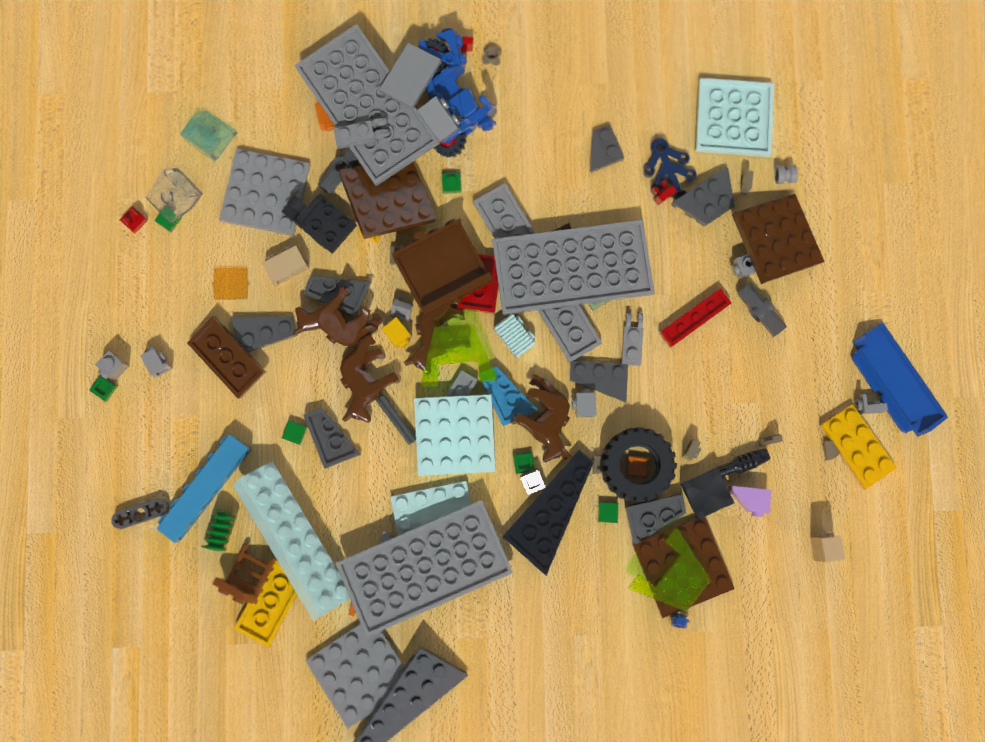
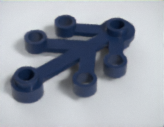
M655 139L651 144L652 158L645 167L643 174L647 178L653 177L655 166L660 158L662 167L656 181L651 185L650 191L654 194L652 192L653 186H658L659 191H661L662 186L660 183L664 181L667 175L671 186L673 185L677 191L673 196V201H675L677 197L688 193L685 190H681L675 173L684 176L688 182H693L697 177V173L695 170H688L670 162L668 156L678 159L679 164L686 165L690 160L688 153H681L670 148L669 143L665 139ZM661 146L663 150L659 151L656 147ZM681 157H686L687 161H682ZM651 169L653 173L648 174L646 170ZM688 173H692L694 178H689Z

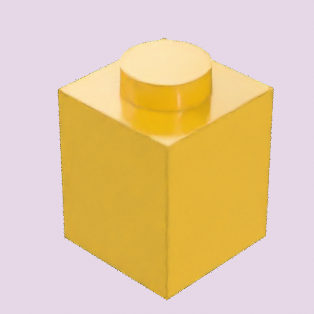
M397 317L381 329L396 349L399 347L403 349L411 342L410 339L412 337Z

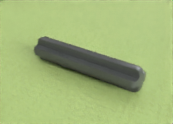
M380 396L376 402L407 444L411 445L414 443L416 437L386 396Z

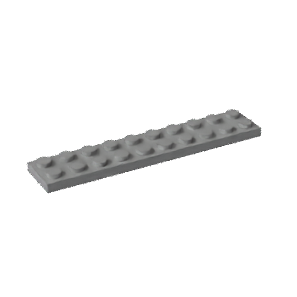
M506 183L473 201L475 208L494 239L536 234ZM580 305L538 310L568 363L602 344Z

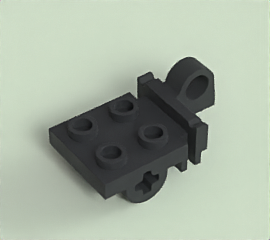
M321 193L318 194L308 207L293 195L287 201V206L281 211L297 224L299 228H303L304 232L309 234L320 246L332 254L357 227L354 221L328 200L326 201Z

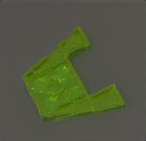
M473 324L434 327L421 387L439 385L437 365L478 362L479 382L497 380Z
M675 528L664 541L680 554L656 586H653L638 574L627 588L687 612L711 580L698 559L694 556L687 542H685L680 531Z

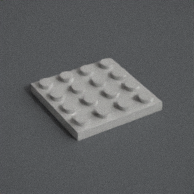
M236 149L219 221L294 237L297 224L281 211L287 206V201L293 195L301 201L303 200L310 163Z
M361 624L306 660L307 665L347 728H350L376 709L404 668V664L384 633L380 631L366 637Z

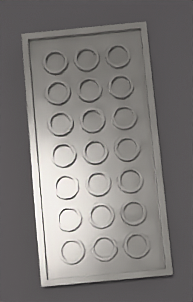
M357 24L294 65L336 128L386 118L387 124L385 126L373 128L375 132L388 129L389 135L387 137L376 139L373 142L350 146V149L375 186L440 144L415 107L411 109L380 93L379 89L390 71Z
M643 220L492 239L503 315L655 294Z
M482 500L336 562L366 637L513 573Z

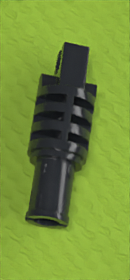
M761 449L734 457L731 462L716 466V468H719L722 477L735 472L741 474L768 462L771 458L767 449Z

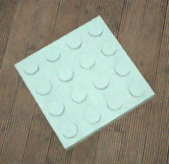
M700 78L695 152L770 157L774 83Z
M492 394L414 398L418 476L495 472Z
M467 481L390 497L398 536L471 505Z

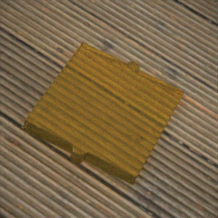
M247 268L214 269V282L212 283V286H214V300L248 299L249 282Z

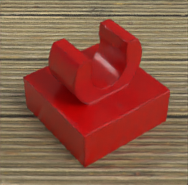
M462 36L463 46H461V49L467 59V51L473 52V37Z
M662 181L660 183L663 188L662 191L657 190L656 187L652 189V192L657 195L654 201L658 206L677 192L673 185L667 189L666 182Z
M133 206L119 219L134 234L148 221Z

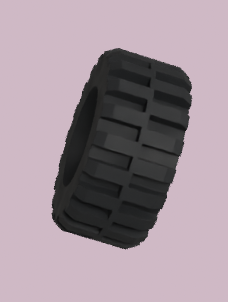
M629 428L618 433L605 445L601 455L600 470L604 483L608 485V489L614 492L617 497L630 502L650 501L661 496L671 486L670 483L676 475L674 474L675 469H677V463L674 460L676 455L670 448L671 444L669 441L666 442L663 435L655 433V430L650 428ZM631 447H643L649 450L655 459V472L644 483H633L627 480L621 472V457Z

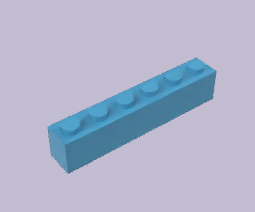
M229 434V436L222 438L219 442L220 447L216 452L213 451L208 456V462L204 468L200 467L194 475L196 478L193 482H189L183 488V495L179 499L176 498L170 505L172 509L169 513L164 514L159 519V525L156 529L174 543H180L252 450L234 435Z

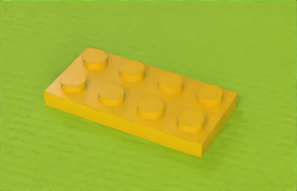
M853 404L847 406L820 425L829 440L835 444L840 452V456L863 489H868L897 468Z
M277 560L273 565V572L270 571L267 577L269 579L268 582H265L262 587L263 592L259 593L257 604H247L234 630L268 648L271 646L298 595Z

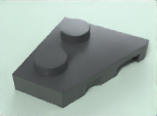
M610 125L592 132L590 173L624 160L623 153Z

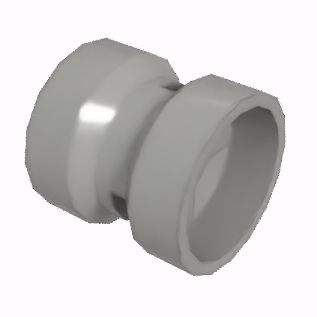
M795 164L788 167L776 165L774 170L775 183H796L798 179L797 166Z

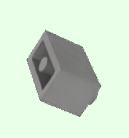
M435 96L417 111L438 141L444 143L461 130L459 126L461 122L455 114H450L447 102L443 98L440 99Z

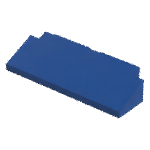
M883 322L852 342L857 348L851 354L852 361L871 389L878 393L880 402L882 404L887 403V412L901 432L908 433L913 430L916 436L919 437L931 432L948 418Z

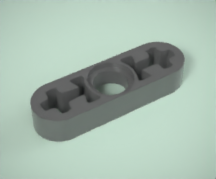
M154 499L118 511L112 516V525L117 529H125L161 517L168 513L169 504L164 499ZM157 503L164 506L161 509V513L159 511L150 512L149 509L157 507ZM139 508L144 509L146 513L145 517L141 520L135 515ZM120 515L122 517L131 516V519L123 521L124 525L117 521L120 519Z

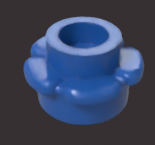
M675 613V616L670 617L672 620L671 626L685 629L687 628V623H690V620L686 619L684 614Z

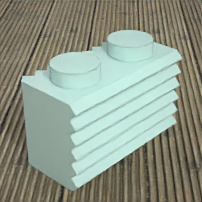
M510 314L494 327V331L515 358L518 359L535 346L534 340L536 338L530 330L526 332L523 328L524 323L518 315L515 317L513 314Z

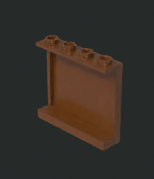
M451 219L445 223L444 227L440 229L438 227L428 232L427 236L423 238L421 236L416 237L411 241V244L405 247L401 245L394 249V253H392L394 262L425 318L493 282L490 272H487L463 228L461 219Z

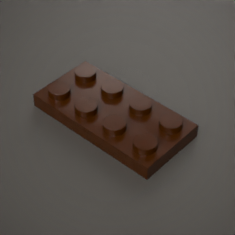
M212 316L187 342L238 399L242 398L266 373L263 367L216 316Z

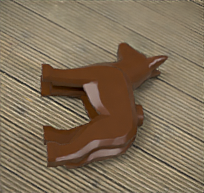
M341 285L337 295L328 302L319 305L312 313H308L301 307L295 308L298 328L294 331L293 335L321 329L328 334L326 338L333 344L337 342L343 346H354L365 336L373 333L384 319L376 313L371 321H367L371 310L363 305L360 315L346 323L345 317L338 307L349 293V290L344 285Z
M450 304L426 318L420 312L418 315L419 324H415L417 335H421L423 343L410 358L404 361L405 366L414 364L425 374L429 375L431 373V359L442 356L457 347H471L469 335L448 338L441 326L452 318L465 320L463 310L450 308Z
M371 334L362 339L341 362L340 372L343 378L340 381L345 389L349 387L353 393L348 411L342 418L344 422L353 418L370 423L371 416L367 411V406L375 401L386 387L400 382L395 372L376 381L367 372H364L372 361L385 358L380 349L367 351L370 345L376 343Z
M534 374L529 384L538 387V389L529 388L526 397L537 398L545 406L546 410L540 413L535 420L520 413L514 414L510 423L522 426L535 440L545 446L542 457L544 462L559 457L572 459L559 435L562 426L565 427L570 419L567 416L570 408L568 400L548 380Z

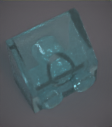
M205 111L192 118L180 135L185 142L216 162L235 137L237 131L208 111Z

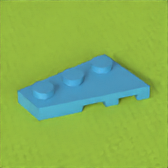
M497 366L479 374L487 394H492V404L502 426L510 424L514 414L520 413L527 416L538 411Z

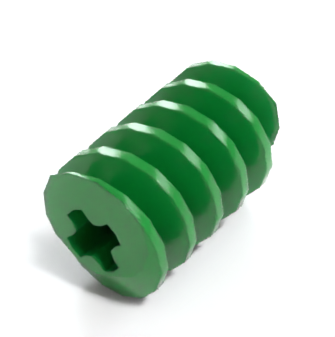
M214 509L218 512L216 515H211L215 522H209L208 524L213 530H206L211 536L203 539L208 545H201V547L217 552L226 551L227 547L223 543H229V540L225 536L232 534L227 528L234 527L230 521L236 520V517L229 512Z

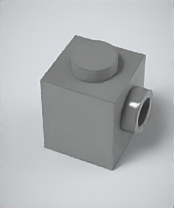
M748 254L738 257L732 262V272L738 277V280L756 274Z
M108 351L95 364L99 368L98 373L102 377L117 380L129 367L117 354Z
M590 389L579 390V393L575 394V398H572V409H575L576 418L597 416L596 393H591Z

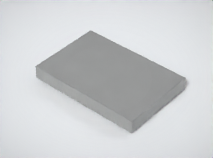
M407 43L380 87V93L414 109L440 66L441 59Z

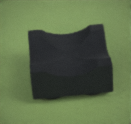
M714 468L680 484L696 519H702L735 503L723 481L719 468Z

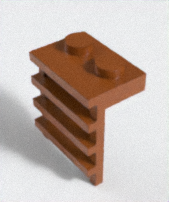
M244 544L228 578L215 577L212 584L219 588L218 592L226 596L232 595V600L237 603L244 604V602L257 604L259 593L263 592L262 587L265 582H268L269 579L267 577L270 571L273 572V565L276 560L271 558L269 563L266 564L246 553L249 545ZM245 557L265 568L263 575L241 563L243 558ZM238 568L260 579L258 585L256 586L237 575Z

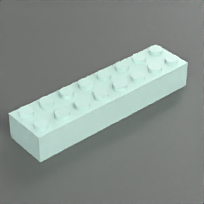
M273 461L239 478L233 485L312 620L318 619L350 599L340 573Z

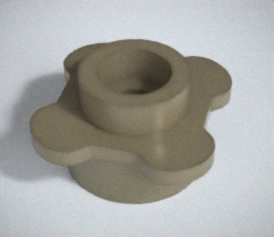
M485 47L483 50L485 53L482 59L483 64L498 66L500 64L499 56L502 53L501 49Z

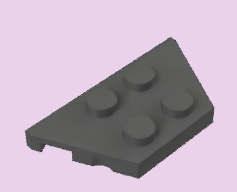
M728 167L672 202L671 205L674 208H680L685 212V215L694 218L697 223L705 227L735 207Z

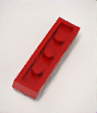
M720 288L659 332V334L671 348L732 304V302Z

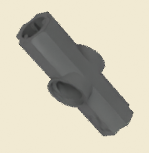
M346 147L342 154L333 160L332 166L317 184L327 194L331 195L342 182L337 167L345 165L346 168H351L358 162L350 147Z
M751 283L737 293L748 306L751 316L757 322H761L772 337H775L787 327L776 314L773 304L767 298H763Z

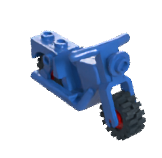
M447 28L443 29L440 33H436V36L441 41L436 38L434 40L428 38V41H419L418 47L441 59L440 66L427 85L429 101L435 96L440 99L443 98L449 105L448 111L450 114H455L457 118L463 119L459 124L461 130L444 143L439 142L440 144L434 147L440 155L451 158V156L456 157V154L460 155L462 153L461 150L465 149L464 144H467L465 137L474 132L477 126L482 131L493 129L496 121L490 116L497 112V107L485 95H481L479 100L484 107L480 108L474 93L469 88L463 89L457 85L456 79L465 73L467 60L465 53H462L461 46H463L461 34H458L454 29ZM443 42H447V43H448L449 48H450V51L448 50V47H447Z

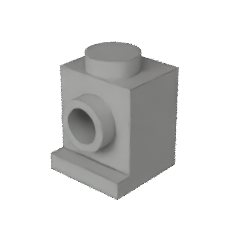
M155 346L147 348L144 351L145 353L140 355L150 375L155 378L173 369L170 364L165 363L167 361L165 354L162 351L159 352Z

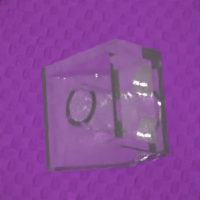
M172 168L162 171L146 199L172 224L194 208L203 193L179 168Z

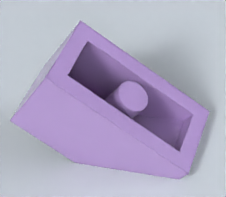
M738 486L728 487V491L746 512H752V516L763 517L764 513H770L772 490Z

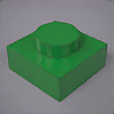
M460 173L441 174L443 194L461 193Z

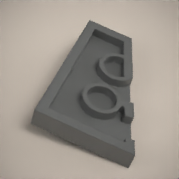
M311 276L304 294L324 303L337 295L339 287L344 285L349 290V293L338 308L357 317L372 282Z
M231 317L237 339L248 352L298 336V334L293 335L296 328L292 317Z
M572 361L570 363L569 381L618 399L621 402H627L628 364Z
M322 408L303 415L324 469L361 455Z
M681 493L625 506L633 544L639 543L640 540L648 535L654 534L661 527L686 514L684 499Z

